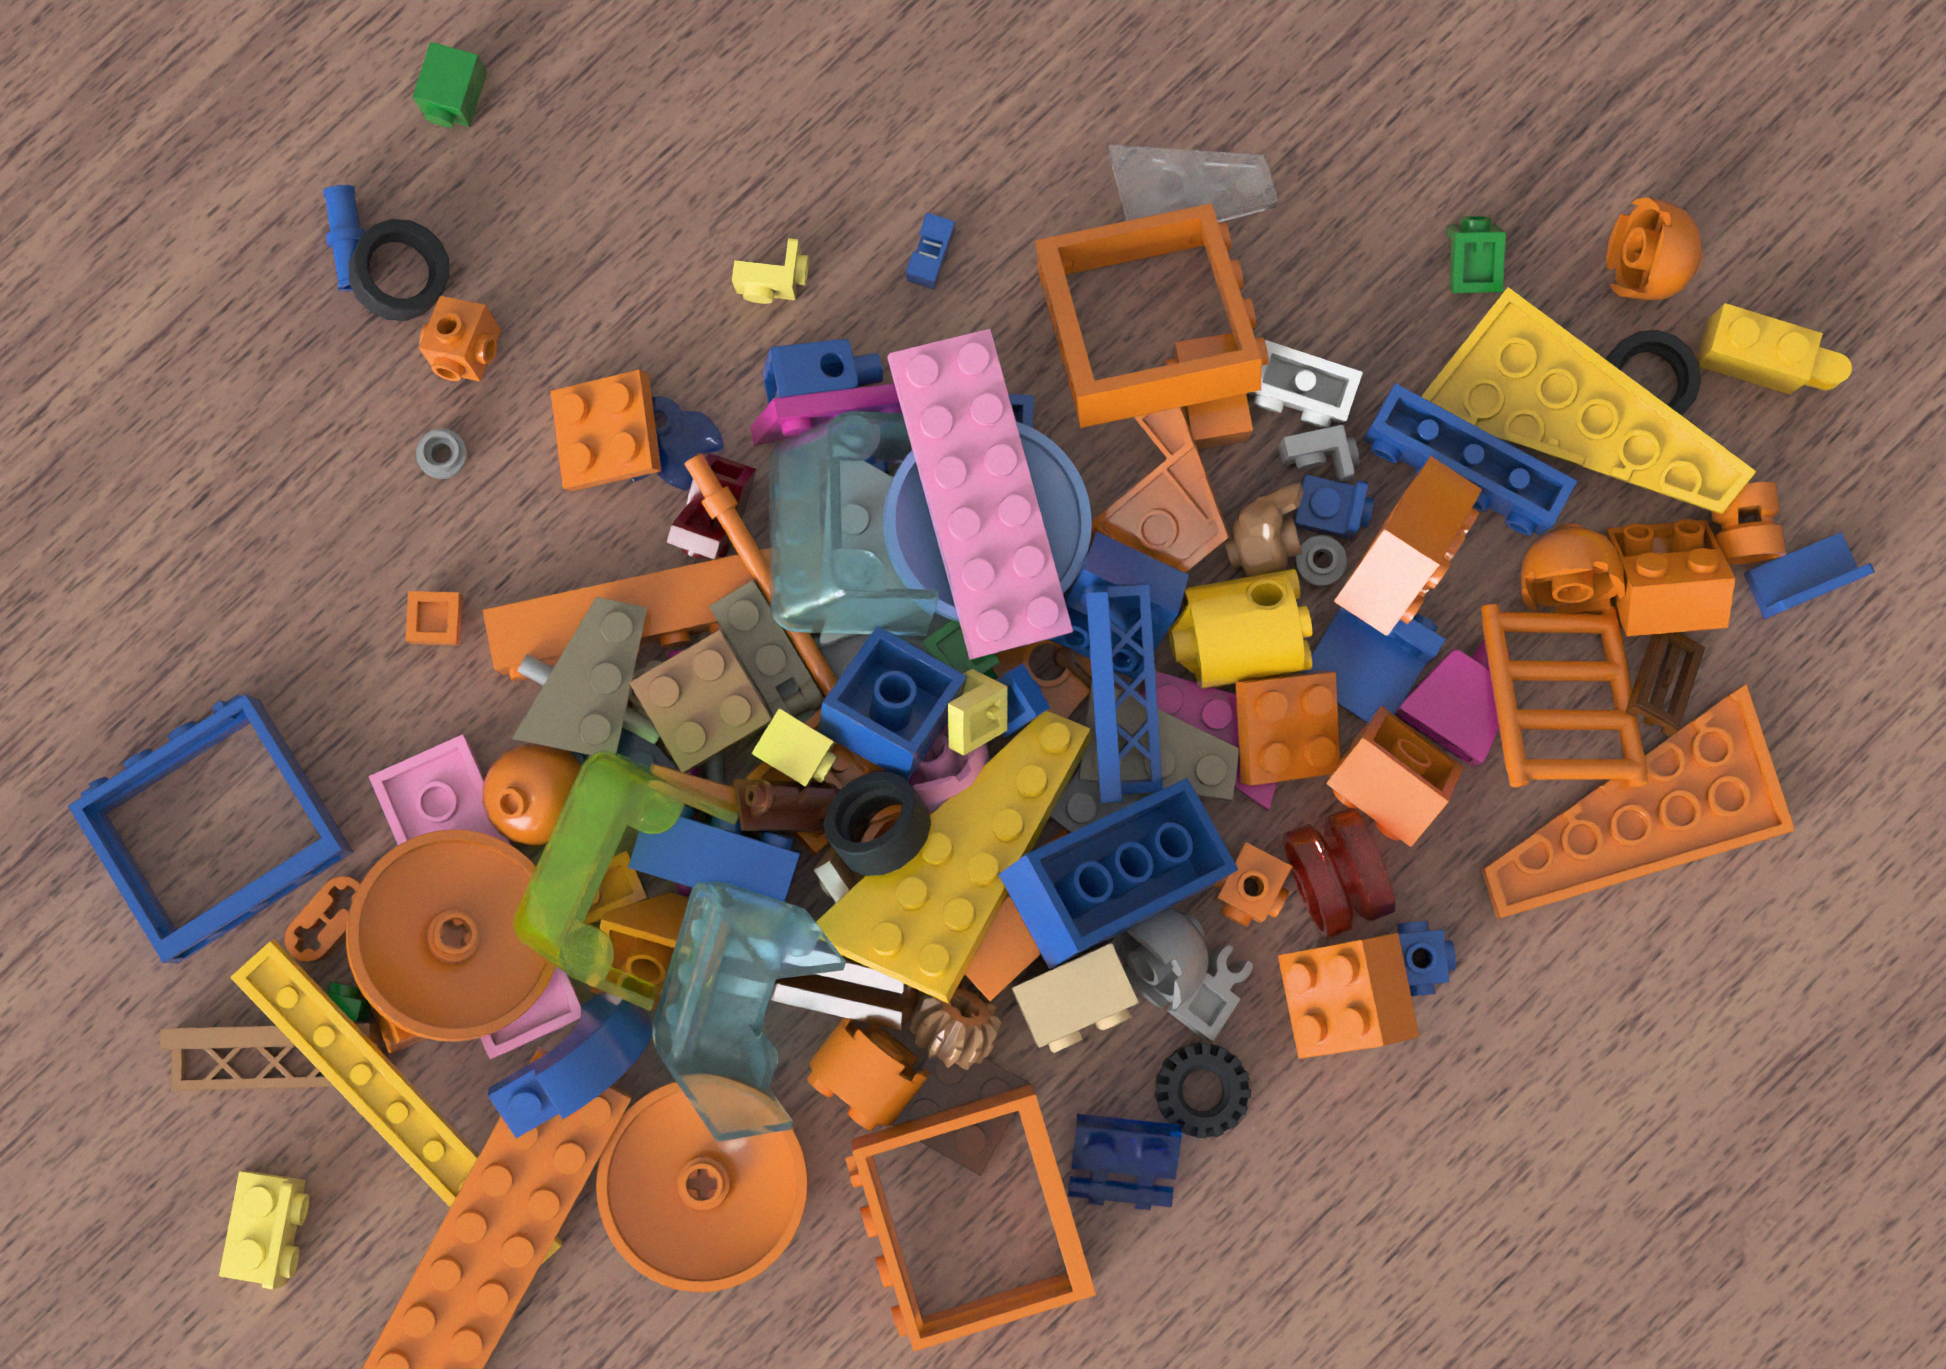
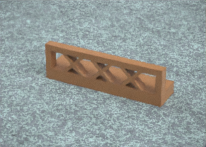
M356 1024L381 1051V1032L378 1024ZM277 1026L160 1029V1050H171V1091L334 1087L325 1076H319L321 1072L317 1068L307 1077H297L283 1063L296 1046ZM256 1047L270 1061L256 1078H246L231 1064L245 1048ZM268 1047L285 1048L276 1056ZM216 1048H233V1050L224 1057ZM186 1049H205L219 1063L204 1079L186 1080ZM276 1068L285 1076L267 1078ZM226 1070L234 1079L216 1078Z

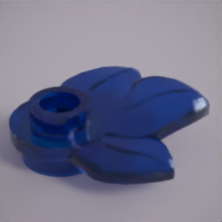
M662 396L652 397L654 414L663 413L667 416L665 426L656 429L661 471L656 473L667 484L687 491L691 488L693 477L684 463L697 456V453L707 454L722 450L724 448L722 436L716 425L705 414L697 411H681L680 407L669 398ZM650 474L634 477L631 479L634 482H637L639 480L646 478Z

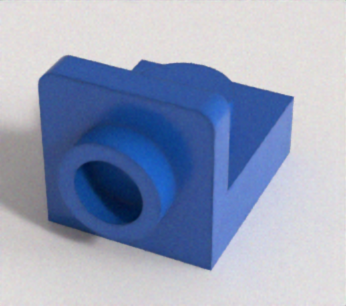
M1305 474L1302 480L1304 494L1300 506L1296 508L1293 521L1295 527L1351 540L1358 532L1359 526L1368 527L1371 518L1374 498L1366 497L1369 483L1358 480L1355 485H1350Z
M1024 664L1015 667L996 680L1007 686V731L1002 733L1005 738L1027 726L1035 718L1051 708L1044 698L1039 685L1031 677Z

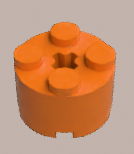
M843 1017L809 1060V1066L812 1071L806 1079L821 1094L831 1098L835 1093L840 1099L851 1106L847 1113L863 1128L873 1131L877 1124L891 1127L930 1077V1073L926 1067L917 1073L912 1066L918 1058L880 1026L870 1024L867 1029H864L856 1024L857 1020Z

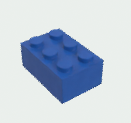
M664 799L660 807L647 806L628 868L781 915L802 851L792 848L794 838L772 831H763L761 838L743 833L740 821L713 815L711 823L693 818L696 808Z

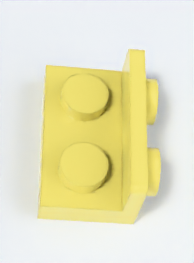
M248 1170L239 1171L219 1273L220 1277L262 1283V1288L276 1289L286 1285L287 1278L294 1276L299 1261V1247L293 1246L297 1225L302 1226L305 1222L309 1208V1195L304 1194L306 1180Z

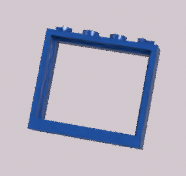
M237 694L226 702L219 701L212 707L214 714L198 724L195 721H191L179 726L168 735V743L154 752L151 749H146L133 755L124 762L125 770L111 779L102 777L89 783L90 788L80 793L82 797L68 805L163 963L180 964L354 853L261 701L247 694L241 697ZM251 723L321 839L176 930L108 818L107 813Z

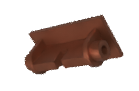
M733 780L741 830L825 833L824 819L828 806L839 790H841L837 789L832 783L811 782L809 787H805L796 781Z

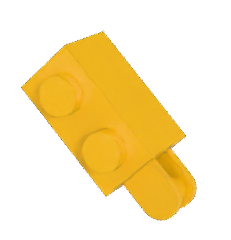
M1726 303L1708 318L1696 357L1701 368L1789 395L1803 385L1823 391L1832 390L1848 379L1852 372L1851 362L1845 355L1819 347L1823 333Z

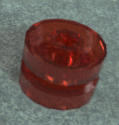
M1348 808L1325 818V839L1311 824L1282 834L1285 853L1289 865L1292 866L1291 873L1296 888L1313 923L1324 939L1352 929V906L1358 915L1367 922L1395 912L1396 903L1385 865L1367 825L1355 808Z

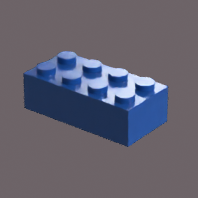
M1187 777L1025 854L1001 872L999 876L1049 969H1052L1209 889L1239 869Z

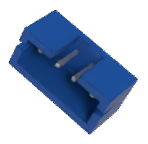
M926 213L919 233L922 236L916 252L912 253L906 270L907 281L935 290L955 233V221Z

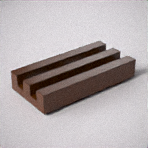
M1678 632L1651 634L1625 712L1633 717L1638 714L1645 716L1643 722L1651 727L1658 723L1662 726L1660 732L1668 736L1677 732L1680 728L1705 647ZM1667 641H1668V642H1669V645H1668V648H1667V651H1666V654H1665V657H1664V660H1663V663H1662V666H1661V669H1660V672H1659V675H1658V678H1657V681H1656V684H1655V687H1654V690H1653V693H1652L1650 702H1648V698H1649V695H1650V692H1651V689H1652V686H1653V683H1654V680H1655V677H1656V674H1657V671H1658V668H1659V665H1660V662H1661V659H1662V656H1663V653H1664V650H1665V647H1666V644H1667ZM1681 649L1686 651V655L1666 712L1662 710V706L1669 685L1673 681Z

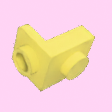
M788 238L785 266L734 260L732 282L736 293L743 294V299L760 304L772 303L773 298L796 300L797 286H806L809 269V255H801L799 239Z

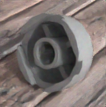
M1173 908L1163 911L1107 940V945L1112 943L1116 953L1120 952L1122 959L1130 967L1124 968V971L1131 986L1141 996L1160 1008L1173 1001L1172 1010L1178 1009L1202 984L1209 967L1207 945L1203 938L1205 935L1203 927L1191 914H1182Z

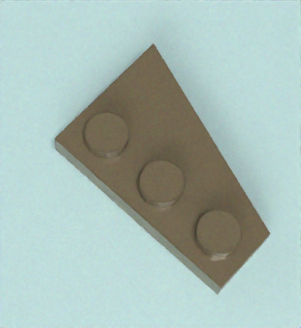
M596 597L512 739L615 760L631 687L629 682L633 678L647 608Z
M1091 680L1085 726L1091 728L1092 739L1081 758L1078 780L1099 783ZM1114 687L1116 699L1122 691ZM1129 695L1116 710L1117 722L1133 735L1146 721L1147 710L1139 701ZM1157 708L1162 788L1164 789L1188 777L1198 797L1232 801L1239 748ZM1147 730L1139 741L1149 749ZM1117 732L1118 749L1120 750L1127 740ZM1133 746L1119 762L1121 781L1151 779L1150 760Z

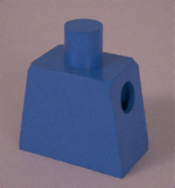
M837 339L770 347L762 377L769 405L773 398L859 388V386L882 383L883 370L878 353L853 356L849 340Z

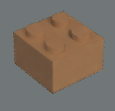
M722 630L714 632L629 682L681 773L691 772L766 728L774 717L768 704Z

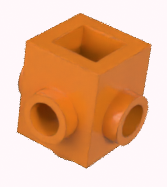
M440 296L430 321L425 323L421 330L418 348L436 375L450 381H460L461 378L481 382L487 365L491 364L495 359L498 346L497 340L501 333V328L485 304Z
M1245 842L1240 845L1233 859L1239 870L1213 885L1218 888L1213 900L1223 905L1220 914L1248 927L1251 920L1262 923L1267 915L1274 918L1278 916L1289 894V890L1282 886L1292 866ZM1245 879H1250L1255 883L1256 893L1254 896H1249L1244 891L1243 884Z

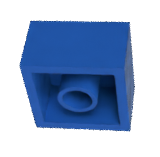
M877 625L822 702L818 732L880 768L901 775L909 781L948 724V703L963 695L967 676Z

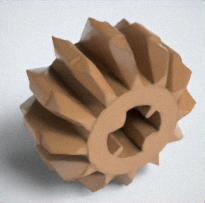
M962 983L957 987L949 1004L929 994H922L911 1016L909 1030L916 1036L914 1045L929 1051V1059L937 1057L943 1060L947 1068L956 1063L962 1069L968 1070L973 1063L981 1064L985 1057L990 1055L995 1046V1040L999 1035V1028L1002 1022L994 1015L996 1006L983 1002L981 1000V992L973 994L967 991Z

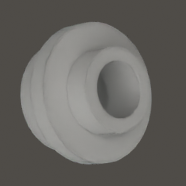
M441 428L432 430L421 438L416 449V458L420 468L427 475L435 479H449L462 471L467 462L468 451L465 442L457 433ZM442 447L450 448L451 457L448 461L444 463L435 461V453L438 449Z
M1318 535L1307 539L1301 545L1303 554L1296 556L1295 564L1299 575L1304 581L1311 585L1322 587L1335 583L1343 575L1347 565V556L1344 548L1337 540L1329 536ZM1325 552L1328 554L1331 560L1330 566L1325 569L1318 568L1313 562L1314 553Z

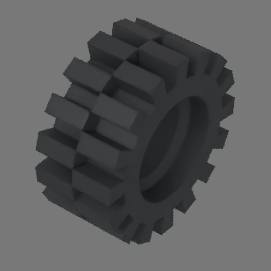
M1193 1043L1173 1051L1174 1053L1161 1064L1162 1068L1159 1074L1157 1073L1155 1080V1099L1158 1102L1159 1110L1163 1117L1178 1131L1196 1138L1218 1137L1224 1135L1225 1131L1234 1129L1239 1124L1238 1121L1242 1115L1245 1116L1249 1108L1247 1107L1248 1099L1251 1098V1089H1249L1248 1083L1250 1078L1247 1071L1242 1067V1062L1231 1054L1229 1050L1209 1043ZM1201 1069L1215 1073L1220 1079L1223 1088L1219 1103L1206 1111H1198L1191 1108L1186 1103L1182 1092L1183 1083L1187 1076Z

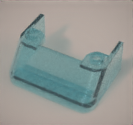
M844 412L779 444L774 449L769 465L771 613L774 620L782 628L792 632L871 634L878 625L893 635H927L939 600L938 590L885 588V570L881 561L874 554L861 549H842L840 461H862L869 457H874L876 462L902 463L905 457L912 451L903 413Z
M723 881L700 882L692 888L652 1028L653 1041L658 1055L716 1142L791 1130L793 1120L769 1088L773 1074L778 1066V1053L774 1044L769 1041L762 1031L761 1025L776 979L843 971L846 964L845 959L804 908Z

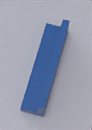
M1149 582L1086 587L1101 803L1122 802V794L1158 792L1163 789ZM1139 596L1140 617L1126 632L1110 619L1108 598ZM1140 627L1142 646L1132 638ZM1110 628L1121 637L1113 647L1111 645ZM1126 642L1143 656L1144 668L1130 683H1127L1113 671L1112 658ZM1143 679L1145 680L1146 698L1135 690ZM1114 681L1124 689L1116 699ZM1129 695H1132L1147 710L1146 721L1133 735L1123 728L1116 719L1117 708ZM1147 730L1149 749L1139 741ZM1117 732L1127 740L1120 750L1118 749ZM1133 746L1150 760L1151 779L1121 781L1119 762Z

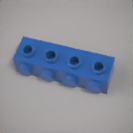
M1396 383L1384 399L1363 438V441L1372 445L1370 450L1373 454L1390 463H1397L1400 460L1417 469L1415 475L1418 474L1430 456L1434 457L1482 489L1473 505L1474 509L1487 512L1489 508L1506 517L1505 524L1508 527L1526 536H1532L1533 533L1541 536L1555 524L1577 483V480Z

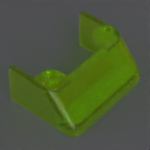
M604 750L593 753L583 762L517 907L513 919L516 936L523 944L572 978L650 1011L655 1001V985L611 967L614 959V946L611 939L604 931L585 923L584 920L627 825L648 834L663 833L677 822L685 804L735 825L739 816L737 805L616 752Z

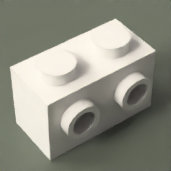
M1265 340L1269 364L1262 365L1261 390L1247 393L1255 396L1253 405L1276 413H1281L1283 406L1302 411L1301 421L1321 428H1329L1331 422L1340 424L1347 421L1363 372Z

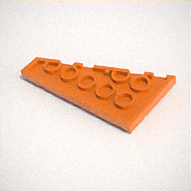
M1747 684L1735 689L1644 754L1648 779L1647 785L1632 787L1629 786L1628 779H1608L1482 868L1481 872L1496 919L1795 831Z

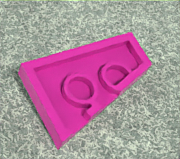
M1155 671L1158 709L1239 748L1236 694L1216 688L1200 690L1195 682ZM1144 686L1142 696L1146 698ZM1239 756L1235 788L1252 799V802L1262 809L1269 811L1277 782L1253 786L1241 783Z

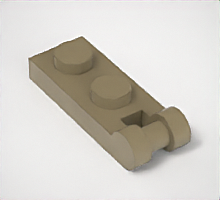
M754 580L709 606L774 716L778 709L785 711L795 718L810 708L815 712L822 707L825 697ZM794 677L801 690L783 699L776 686Z

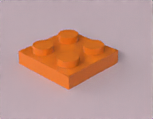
M639 369L550 391L563 489L577 491L661 471L649 373Z
M1320 670L1236 681L1241 783L1253 786L1332 774L1340 760L1335 671Z

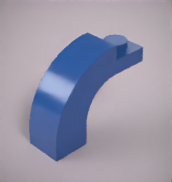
M624 979L581 1004V1018L578 1025L555 1048L488 1088V1097L515 1138L520 1137L557 1114H560L562 1119L573 1114L616 1082L643 1053L651 1039L653 1024L627 980Z

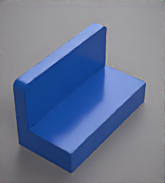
M1840 532L1745 572L1744 576L1765 620L1875 573V570L1871 563L1859 568L1857 567L1844 536Z

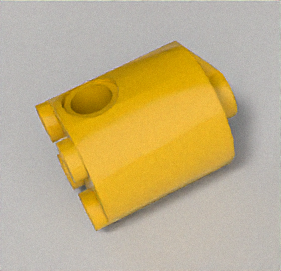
M1290 569L1185 588L1182 599L1183 612L1168 629V636L1174 662L1182 664L1195 675L1200 690L1235 684L1236 681L1280 676L1312 670L1310 647L1308 641L1303 640L1305 637L1312 636V624L1308 607L1297 606L1296 599H1300V585L1296 570Z

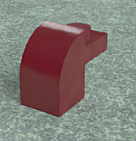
M709 453L705 459L723 488L729 487L738 502L735 509L742 519L750 496L756 469ZM693 479L686 507L671 524L667 543L680 547L685 554L692 557L716 559L717 556L724 558L731 548L732 542L718 519L712 520L702 504L705 497Z

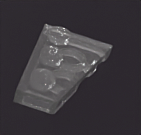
M1122 145L1108 146L1109 158L1127 221L1212 203L1217 221L1222 222L1273 209L1278 205L1279 201L1266 155Z

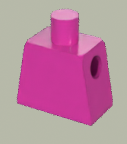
M1485 639L1482 640L1472 657L1455 648L1447 653L1406 696L1395 711V716L1471 767L1483 763L1499 729Z

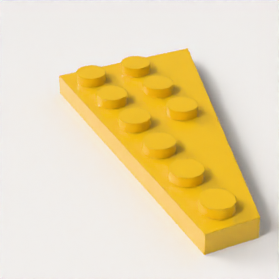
M1509 287L1421 396L1503 441L1720 514L1724 513L1756 474L1753 468Z
M1045 711L1035 718L983 766V769L971 786L956 796L950 797L930 815L931 826L928 838L916 857L902 868L885 875L865 876L805 932L808 939L949 1004L1008 895V891L999 874L1025 854L1031 852L1092 739L1091 728L1049 711Z

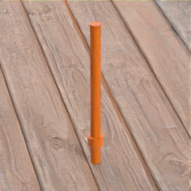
M702 453L691 458L684 464L705 497L702 501L703 506L712 520L717 518L820 691L826 698L838 681L836 675L736 511L735 507L738 505V502L729 487L723 488Z

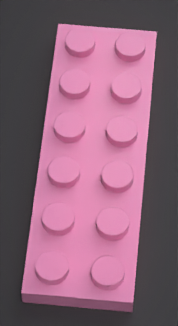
M991 329L890 353L887 357L969 659H976L1072 633V625Z
M464 734L368 776L398 845L425 833L457 829L481 832L496 837L515 848L513 841L498 833L487 819L482 804L485 777L471 744ZM561 952L559 953L554 974L536 1003L507 1027L481 1037L489 1060L502 1056L580 1020L581 1004L583 1003Z

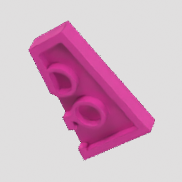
M893 383L773 398L750 428L753 443L756 446L828 430L850 429L862 423L879 420L880 424H892L903 421L904 417L896 387Z

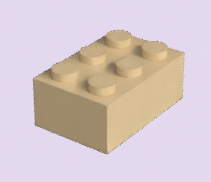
M1112 943L1011 988L1035 1044L1039 1048L1048 1044L1050 1051L1053 1053L1083 1040L1079 1030L1095 1023L1097 1029H1102L1103 1031L1132 1018L1128 1008L1139 1003Z

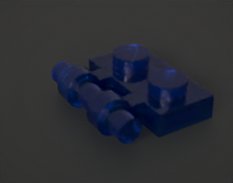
M1077 1114L1071 1169L1089 1170L1091 1173L1090 1178L1069 1176L1068 1197L1088 1199V1204L1104 1206V1201L1133 1203L1134 1209L1150 1211L1151 1205L1172 1208L1174 1188L1172 1186L1154 1185V1178L1176 1180L1182 1140V1125ZM1107 1174L1136 1175L1137 1181L1134 1183L1107 1180Z

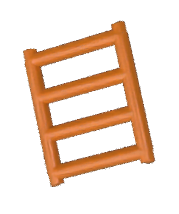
M1498 604L1483 605L1481 607L1482 627L1510 786H1525L1529 784V780L1628 779L1629 786L1632 787L1647 785L1646 763L1637 715L1633 717L1625 712L1632 694V687L1616 607L1611 606V608L1596 614L1500 612ZM1505 632L1601 634L1605 661L1509 660ZM1513 681L1609 682L1614 710L1517 709ZM1521 730H1618L1623 759H1526Z

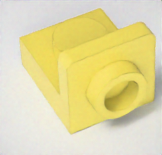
M974 669L963 673L967 676L963 695L948 703L949 748L963 756L1007 731V686Z

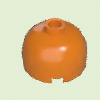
M1650 197L1637 198L1631 204L1639 206L1630 215L1621 213L1615 222L1608 241L1606 269L1613 270L1616 268L1615 279L1617 284H1609L1611 289L1620 297L1634 300H1664L1683 290L1700 268L1703 260L1700 231L1695 220L1679 206Z
M1563 524L1555 528V530L1544 534L1532 543L1522 560L1520 574L1522 602L1535 612H1539L1538 604L1542 606L1556 607L1553 613H1600L1611 608L1610 598L1618 594L1621 600L1625 596L1624 567L1620 553L1606 536L1591 529L1583 528L1581 525Z
M528 743L508 750L490 766L483 783L482 804L487 819L497 832L514 843L540 846L569 836L581 825L585 815H582V812L584 810V800L589 799V785L582 766L569 751Z

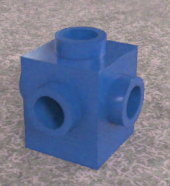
M1428 921L1398 923L1397 932L1399 934L1411 996L1436 994L1435 984L1449 982L1448 972L1455 971L1456 959L1452 940H1445L1444 930L1429 931ZM1418 948L1425 950L1426 967L1422 969L1416 967L1412 962V954Z

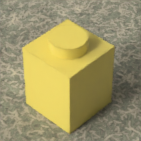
M778 709L751 753L805 787H809L813 779L822 783L838 756L830 752L836 742L781 709Z

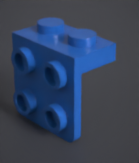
M1341 606L1311 654L1312 670L1300 673L1320 670L1335 671L1338 706L1367 723L1380 705L1392 714H1396V709L1406 698L1426 663L1437 655L1446 639L1436 633L1438 626L1434 622L1418 613L1414 615L1408 624L1399 619L1388 636H1386Z

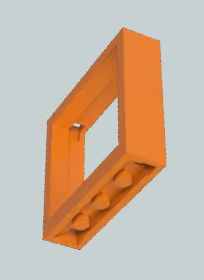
M1212 203L1035 240L1038 274L1080 428L1261 390L1262 365L1269 364L1266 343L1263 337L1255 338L1252 330L1256 328L1254 306L1251 298H1242L1240 290L1244 288L1241 266L1238 259L1230 260L1228 252L1231 251L1229 229L1226 222L1218 223ZM1205 246L1238 350L1094 381L1065 275Z
M1032 1084L852 1139L853 1155L845 1158L853 1188L863 1185L869 1204L860 1207L865 1229L869 1238L879 1237L884 1254L876 1257L880 1278L884 1288L894 1286L899 1305L891 1307L895 1327H897L900 1337L909 1335L913 1352L1096 1296ZM1019 1111L1067 1273L923 1317L874 1155Z

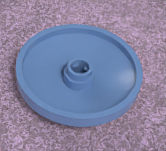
M1016 422L1061 589L1064 594L1079 574L1089 549L1092 528L1089 497L1078 470L1065 452L1041 432ZM912 450L898 467L887 491L883 513V531L886 548L896 573L907 589L932 611L945 618L959 622Z

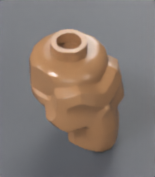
M1301 481L1280 487L1268 495L1259 496L1256 500L1249 502L1238 511V518L1232 524L1233 538L1224 541L1232 569L1242 567L1247 577L1284 571L1288 568V558L1303 554L1292 515L1283 517L1284 514L1300 506L1304 494Z

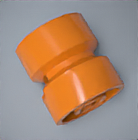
M1747 483L1723 514L1711 511L1713 522L1722 528L1715 535V538L1729 565L1763 562L1787 555L1783 527L1775 523L1773 519L1780 513L1776 483ZM1754 515L1755 522L1739 524L1738 517Z

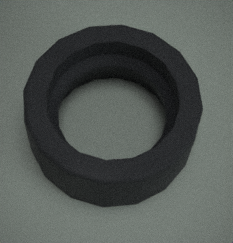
M390 219L373 225L360 237L349 262V283L357 300L371 313L387 320L408 321L424 315L437 303L450 277L449 257L442 242L427 227L411 220ZM390 242L403 243L414 248L425 259L428 265L429 278L425 288L419 294L407 299L395 298L382 292L374 284L370 276L369 262L373 253L380 246Z
M1660 330L1639 331L1623 339L1605 359L1621 370L1624 363L1638 353L1650 352L1661 356L1671 364L1678 381L1676 394L1667 405L1682 416L1696 400L1701 385L1699 362L1691 348L1677 336Z
M890 771L870 772L853 779L836 794L828 806L824 819L826 839L851 870L865 876L885 875L902 868L919 853L927 841L931 826L928 808L905 777ZM886 805H902L899 818L892 828L882 836L868 842H852L857 827L874 810Z

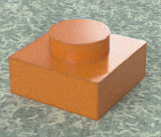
M408 591L405 641L409 644L460 646L463 595L459 592Z

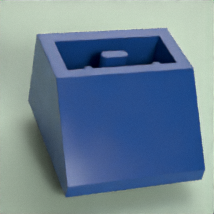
M1096 531L1090 541L1089 549L1079 574L1063 594L1073 632L1048 640L1070 648L1074 652L1091 659L1086 587L1149 582L1153 649L1155 651L1179 613L1189 575ZM1139 596L1108 598L1110 619L1126 632L1140 617ZM1140 627L1132 638L1142 646ZM1110 628L1111 645L1113 647L1121 637ZM1127 642L1112 658L1113 670L1132 679L1144 668L1143 656Z

